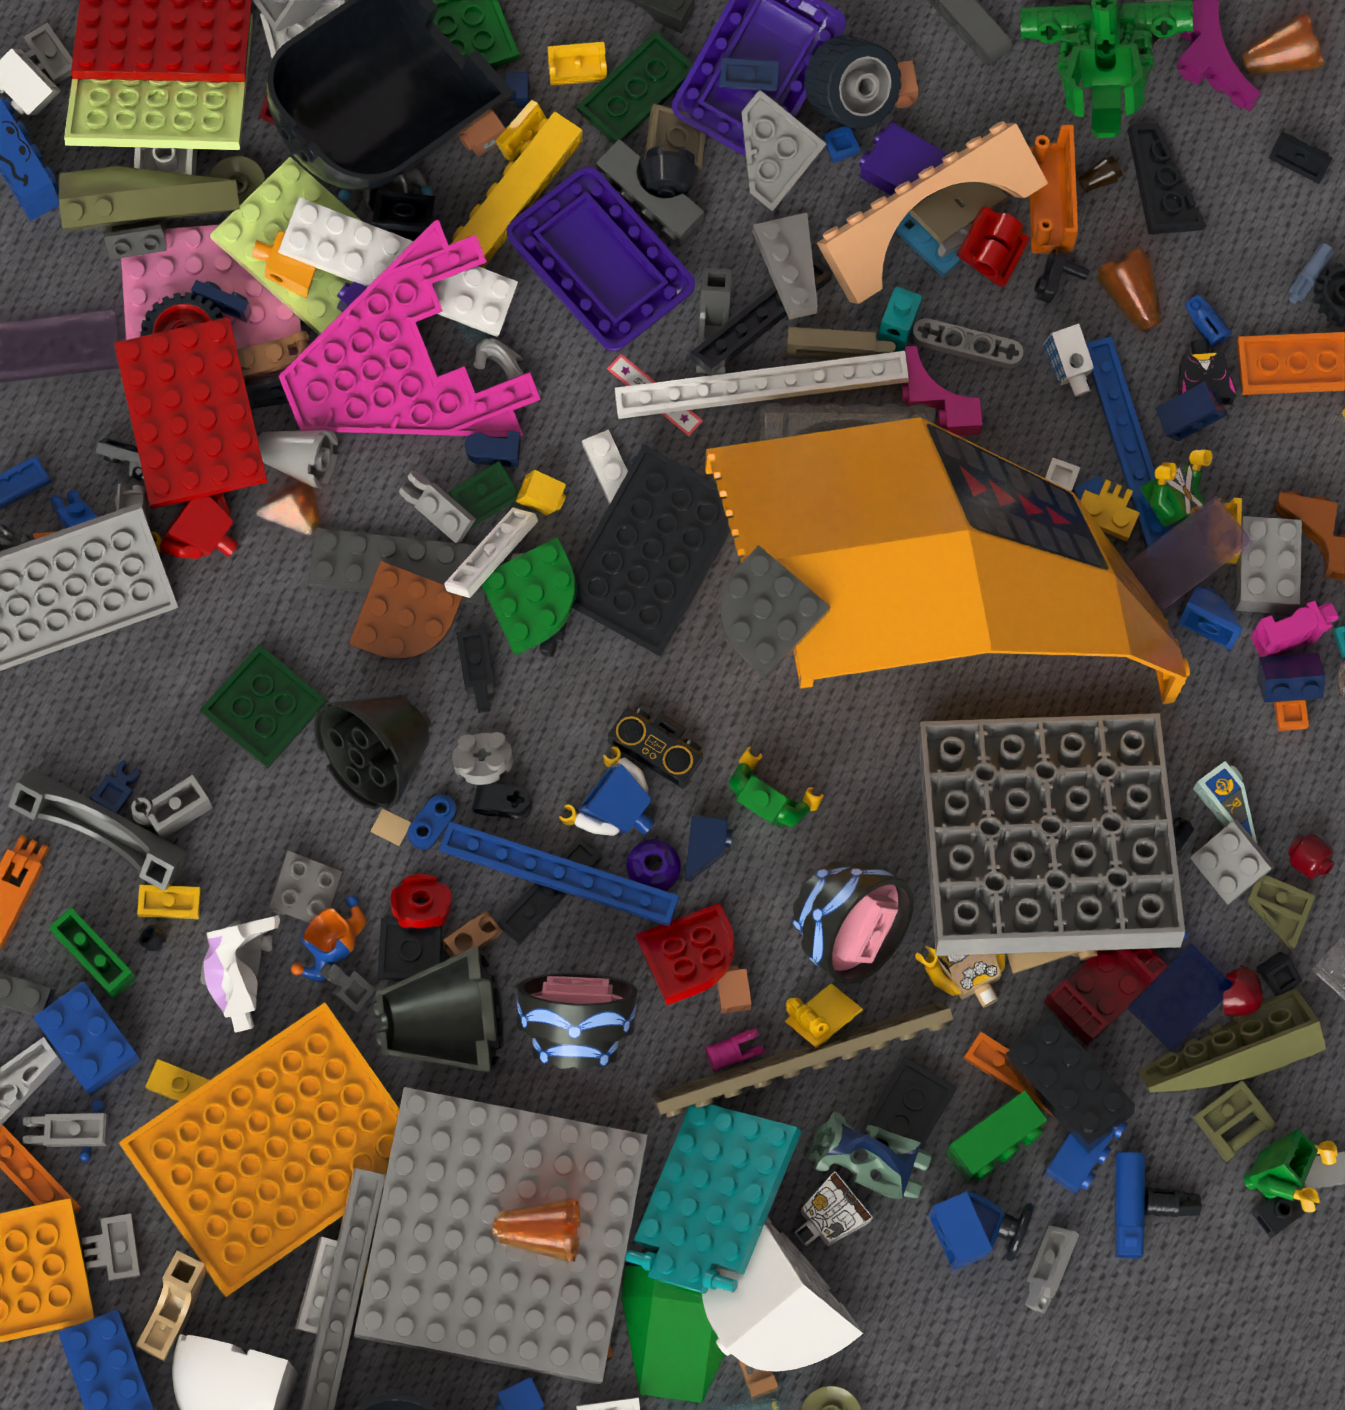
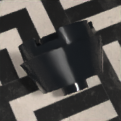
M664 146L649 149L645 160L641 163L647 190L660 198H672L682 193L686 195L698 174L694 154L683 148H679L678 152L663 151Z

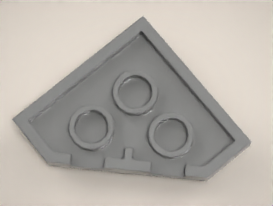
M759 89L742 111L750 195L773 212L827 144Z

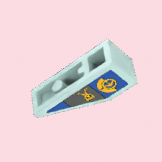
M1224 761L1197 781L1193 790L1224 828L1237 819L1257 843L1246 790L1242 782L1243 777L1236 767L1229 766Z

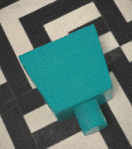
M895 287L883 316L877 341L893 342L896 346V352L905 351L922 307L923 296L900 287ZM895 329L900 335L891 334L888 330Z

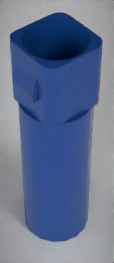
M1122 1152L1116 1154V1258L1141 1259L1143 1257L1146 1155L1142 1153Z

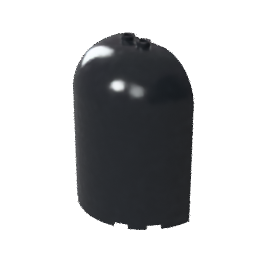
M348 0L283 44L270 62L266 80L267 100L272 119L281 138L292 154L318 178L334 186L349 190L374 189L397 179L508 101L514 91L477 50L470 53L467 58L459 52L433 23L438 7L432 0Z

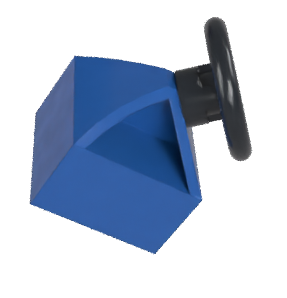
M967 1191L932 1206L928 1216L952 1270L956 1271L986 1258L992 1251L997 1237L1010 1241L1005 1258L1007 1261H1013L1029 1226L1034 1205L1032 1203L1025 1204L1019 1219H1016L1010 1214H1004L1002 1209L986 1198Z

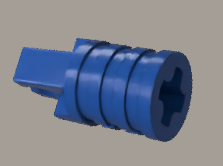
M1199 294L1185 303L1194 326L1199 330L1203 338L1208 340L1210 348H1214L1224 342L1232 334V331L1222 321L1217 311Z

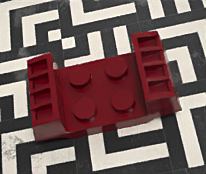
M1151 948L1098 950L1097 956L1087 960L1067 981L1064 980L1048 996L1044 1002L1045 1005L1088 1046L1168 969V965Z

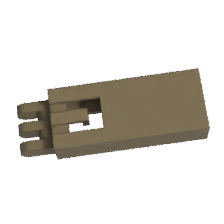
M789 327L786 357L836 360L895 352L896 346L890 341H876V332Z

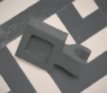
M326 963L319 972L326 980L336 985L331 994L353 1013H358L375 991L355 970H348L345 974L337 965L333 964L331 966Z

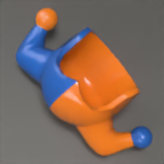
M351 895L345 901L346 905L351 908V918H344L331 907L321 911L307 925L300 941L315 956L314 967L306 968L299 962L294 963L291 966L293 975H302L316 982H324L326 979L319 973L324 965L328 963L332 966L351 954L355 946L356 937L361 933L367 922L365 915L358 906L359 901L356 896Z

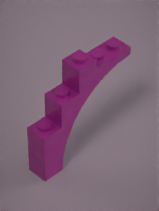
M1193 0V33H1190V31L1179 33L1182 38L1187 41H1193V43L1180 56L1176 69L1179 70L1180 75L1185 80L1193 81L1197 85L1206 78L1212 88L1217 91L1222 90L1230 97L1234 105L1239 108H1245L1250 112L1257 105L1261 92L1243 76L1227 50L1219 23V0Z

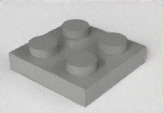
M1237 819L1232 821L1190 857L1227 905L1236 900L1275 867Z

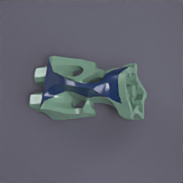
M833 1112L826 1123L816 1127L813 1143L805 1156V1159L816 1162L815 1170L828 1171L832 1164H838L854 1173V1182L876 1191L889 1199H902L903 1197L918 1198L922 1182L910 1178L912 1169L926 1171L932 1157L919 1148L920 1142L871 1125L866 1127L868 1135L852 1129L846 1123L845 1118L837 1112ZM881 1138L886 1140L888 1143V1147L876 1139ZM859 1148L865 1149L868 1153L867 1158L863 1161H857L853 1156L854 1152ZM872 1170L880 1172L881 1179L878 1181L873 1180L870 1177V1172Z

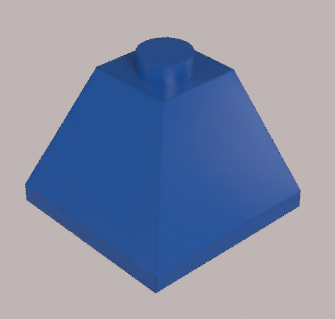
M1196 586L1178 624L1231 650L1243 629L1224 598L1218 596L1219 594L1209 587L1201 588Z

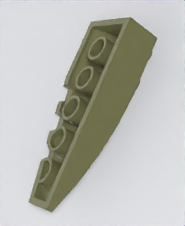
M121 166L59 173V206L62 228L68 232L240 209L236 180Z
M1296 988L1263 1001L1259 1010L1251 1015L1233 1016L1234 1020L1224 1026L1219 1023L1209 1029V1035L1200 1040L1195 1038L1184 1043L1183 1050L1177 1054L1169 1052L1138 1071L1139 1076L1151 1093L1212 1087L1270 1072L1326 1050L1320 1021Z

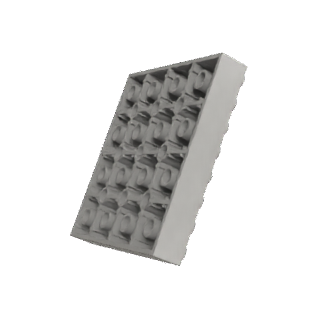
M1160 713L920 722L918 745L936 956L1181 947L1185 935V925Z
M404 1087L354 1338L601 1384L604 1377L648 1135Z

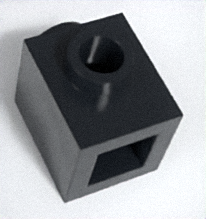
M1277 1196L1258 1208L1252 1215L1267 1235L1273 1238L1300 1218L1305 1212L1301 1209L1300 1200L1295 1199L1291 1201Z

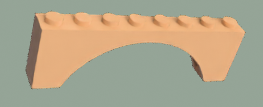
M1002 121L993 125L989 129L990 133L985 137L981 138V136L971 139L965 144L966 149L959 153L957 151L949 153L942 158L943 163L936 168L930 166L922 170L918 174L919 178L912 183L907 181L900 184L894 189L895 194L888 198L886 196L878 198L870 204L872 208L864 213L859 211L846 219L848 222L841 228H838V226L833 227L823 233L824 238L817 242V245L850 303L860 304L883 289V263L889 242L907 213L930 194L959 183L981 182L998 187L1015 198H1026L1048 184L1016 123H1005Z

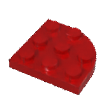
M720 903L671 921L670 927L659 925L635 935L640 950L667 1006L712 988L726 974L735 955L733 930Z

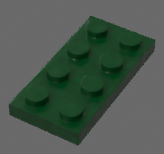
M655 31L576 106V111L613 144L619 139L623 142L650 117L651 107L654 104L662 105L681 87L693 63Z

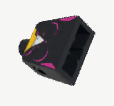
M1198 339L1190 343L1192 354L1184 355L1179 364L1178 395L1206 381L1211 389L1216 388L1223 405H1232L1237 394L1224 353H1209L1208 340Z

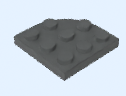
M758 545L735 569L725 585L721 599L722 628L733 650L761 676L767 679L826 616L831 607Z

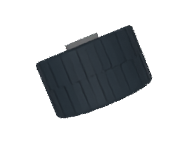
M841 35L827 40L825 44L819 46L815 54L810 58L805 72L804 86L807 93L806 97L810 101L811 107L820 116L850 128L864 129L865 127L870 128L878 122H882L894 109L893 107L898 101L901 89V71L898 68L896 58L891 55L888 49L855 36Z

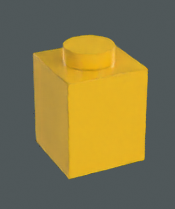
M533 470L525 475L516 502L548 516L561 509L566 495L563 494L566 484L537 470Z

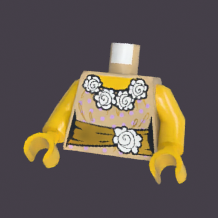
M927 945L925 947L929 955L926 959L918 952L915 954L916 960L925 965V970L934 986L951 996L959 995L963 1000L975 993L983 1008L998 1000L991 984L999 981L1001 972L1005 968L1006 954L936 956L935 949Z

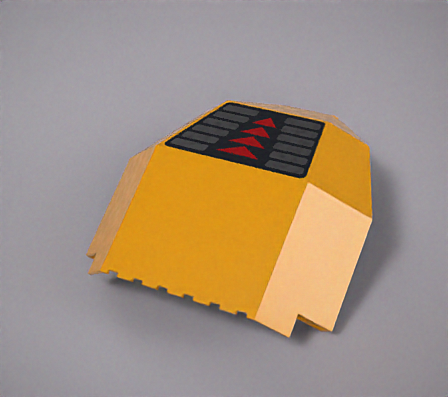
M921 417L706 449L705 471L706 474L713 473L714 478H721L716 480L720 497H727L722 499L726 516H733V518H728L732 536H739L734 538L738 556L745 555V557L740 558V562L742 563L759 545L831 607L826 616L793 650L800 689L813 687L815 679L985 653L1127 657L1155 669L1162 704L1175 702L1178 694L1181 693L1182 686L1185 685L1187 676L1190 675L1187 658H1182L1178 641L1174 637L1167 619L1164 618L1159 607L1075 493Z

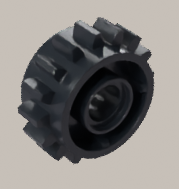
M1339 263L1337 269L1334 270L1332 267H1329L1326 275H1320L1318 279L1319 284H1316L1313 291L1318 294L1313 300L1315 304L1320 305L1318 313H1324L1327 316L1326 321L1328 322L1331 320L1336 321L1337 326L1345 323V298L1340 294L1341 291H1345V266Z

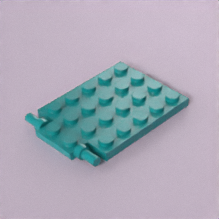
M695 1104L690 1105L634 1238L637 1244L656 1249L658 1253L647 1252L645 1254L630 1249L626 1253V1261L641 1265L644 1270L650 1271L648 1274L649 1278L706 1294L708 1289L715 1290L717 1288L735 1292L738 1286L737 1280L721 1276L720 1272L716 1271L718 1267L744 1275L801 1135L798 1127L711 1104L703 1107H696Z

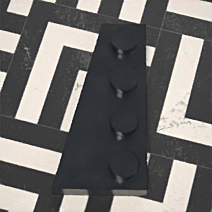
M1158 123L1130 125L1127 131L1148 234L1203 230L1206 224L1202 217L1199 218L1195 209L1196 203L1192 195L1188 194L1182 182L1184 178L1180 169H1176L1171 157L1173 154Z

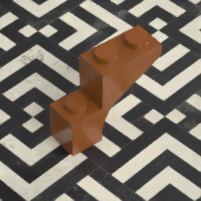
M1296 491L1279 492L1275 500L1274 511L1283 519L1302 520V534L1312 540L1322 553L1324 560L1323 578L1345 581V534L1333 536L1338 503L1332 502L1324 496L1310 498L1301 496Z

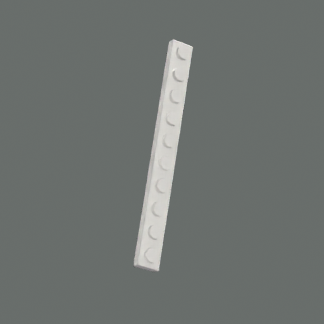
M905 351L616 387L615 395L618 418L623 419L909 382Z

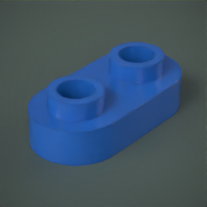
M444 794L433 796L410 824L408 838L415 848L425 850L434 846L446 831L449 821L453 822L457 810L455 802L451 797ZM438 805H445L447 807L444 813H438L435 809ZM421 828H426L429 831L424 837H420L417 834Z

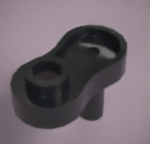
M1054 247L1047 258L1043 276L1041 275L1038 278L1034 287V291L1037 292V299L1046 303H1050L1059 288L1062 272L1086 280L1090 270L1067 261L1068 252L1059 247Z

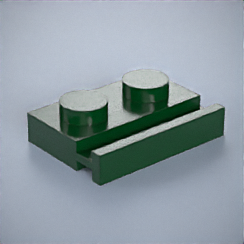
M500 461L448 492L458 504L476 519L471 528L515 502L518 496L514 484Z

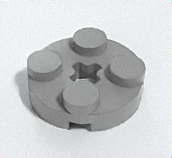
M503 733L467 734L458 739V746L453 751L452 761L455 773L458 776L460 774L465 777L468 783L484 785L496 782L500 779V774L507 770V773L511 770L513 754L511 746L506 741ZM486 756L485 761H479L480 757Z

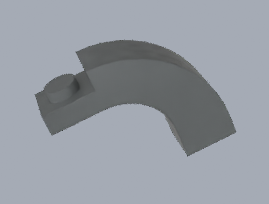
M703 268L698 346L729 321L732 270ZM696 364V373H706ZM726 364L714 374H725Z

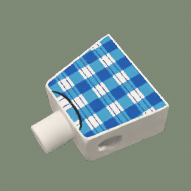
M1076 324L1051 333L1042 345L1060 386L1070 383L1075 397L1090 392L1091 388L1086 376L1091 373L1094 367L1080 325Z

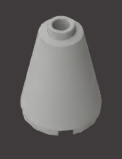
M329 430L264 431L257 436L263 463L314 488L321 489L323 488L321 486L322 483L328 484L338 456V454H333V445L338 446V440L334 432Z

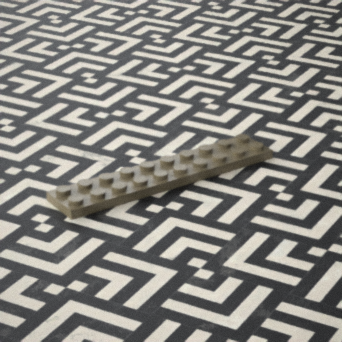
M938 1001L833 1035L817 1048L809 1043L650 1096L655 1109L660 1115L666 1114V1117L675 1116L684 1112L683 1107L695 1104L696 1107H703L713 1103L714 1097L723 1094L725 1098L734 1097L743 1093L742 1088L754 1085V1088H761L771 1084L772 1078L782 1075L784 1079L792 1078L801 1074L800 1069L812 1066L813 1069L823 1068L831 1064V1059L840 1056L842 1060L858 1056L859 1050L868 1047L871 1050L881 1049L889 1045V1040L898 1037L900 1041L909 1040L918 1036L917 1031L926 1028L929 1031H936L947 1026L946 1022L954 1019L950 1008Z

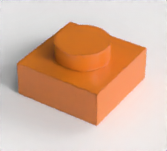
M1306 700L1274 702L1278 731L1300 730L1309 727Z

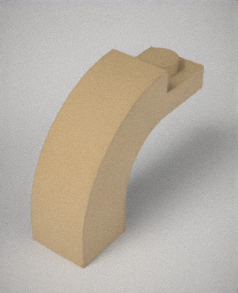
M176 1251L162 1277L163 1289L160 1298L136 1344L137 1349L165 1362L178 1335H181L199 1296L206 1273L204 1263Z

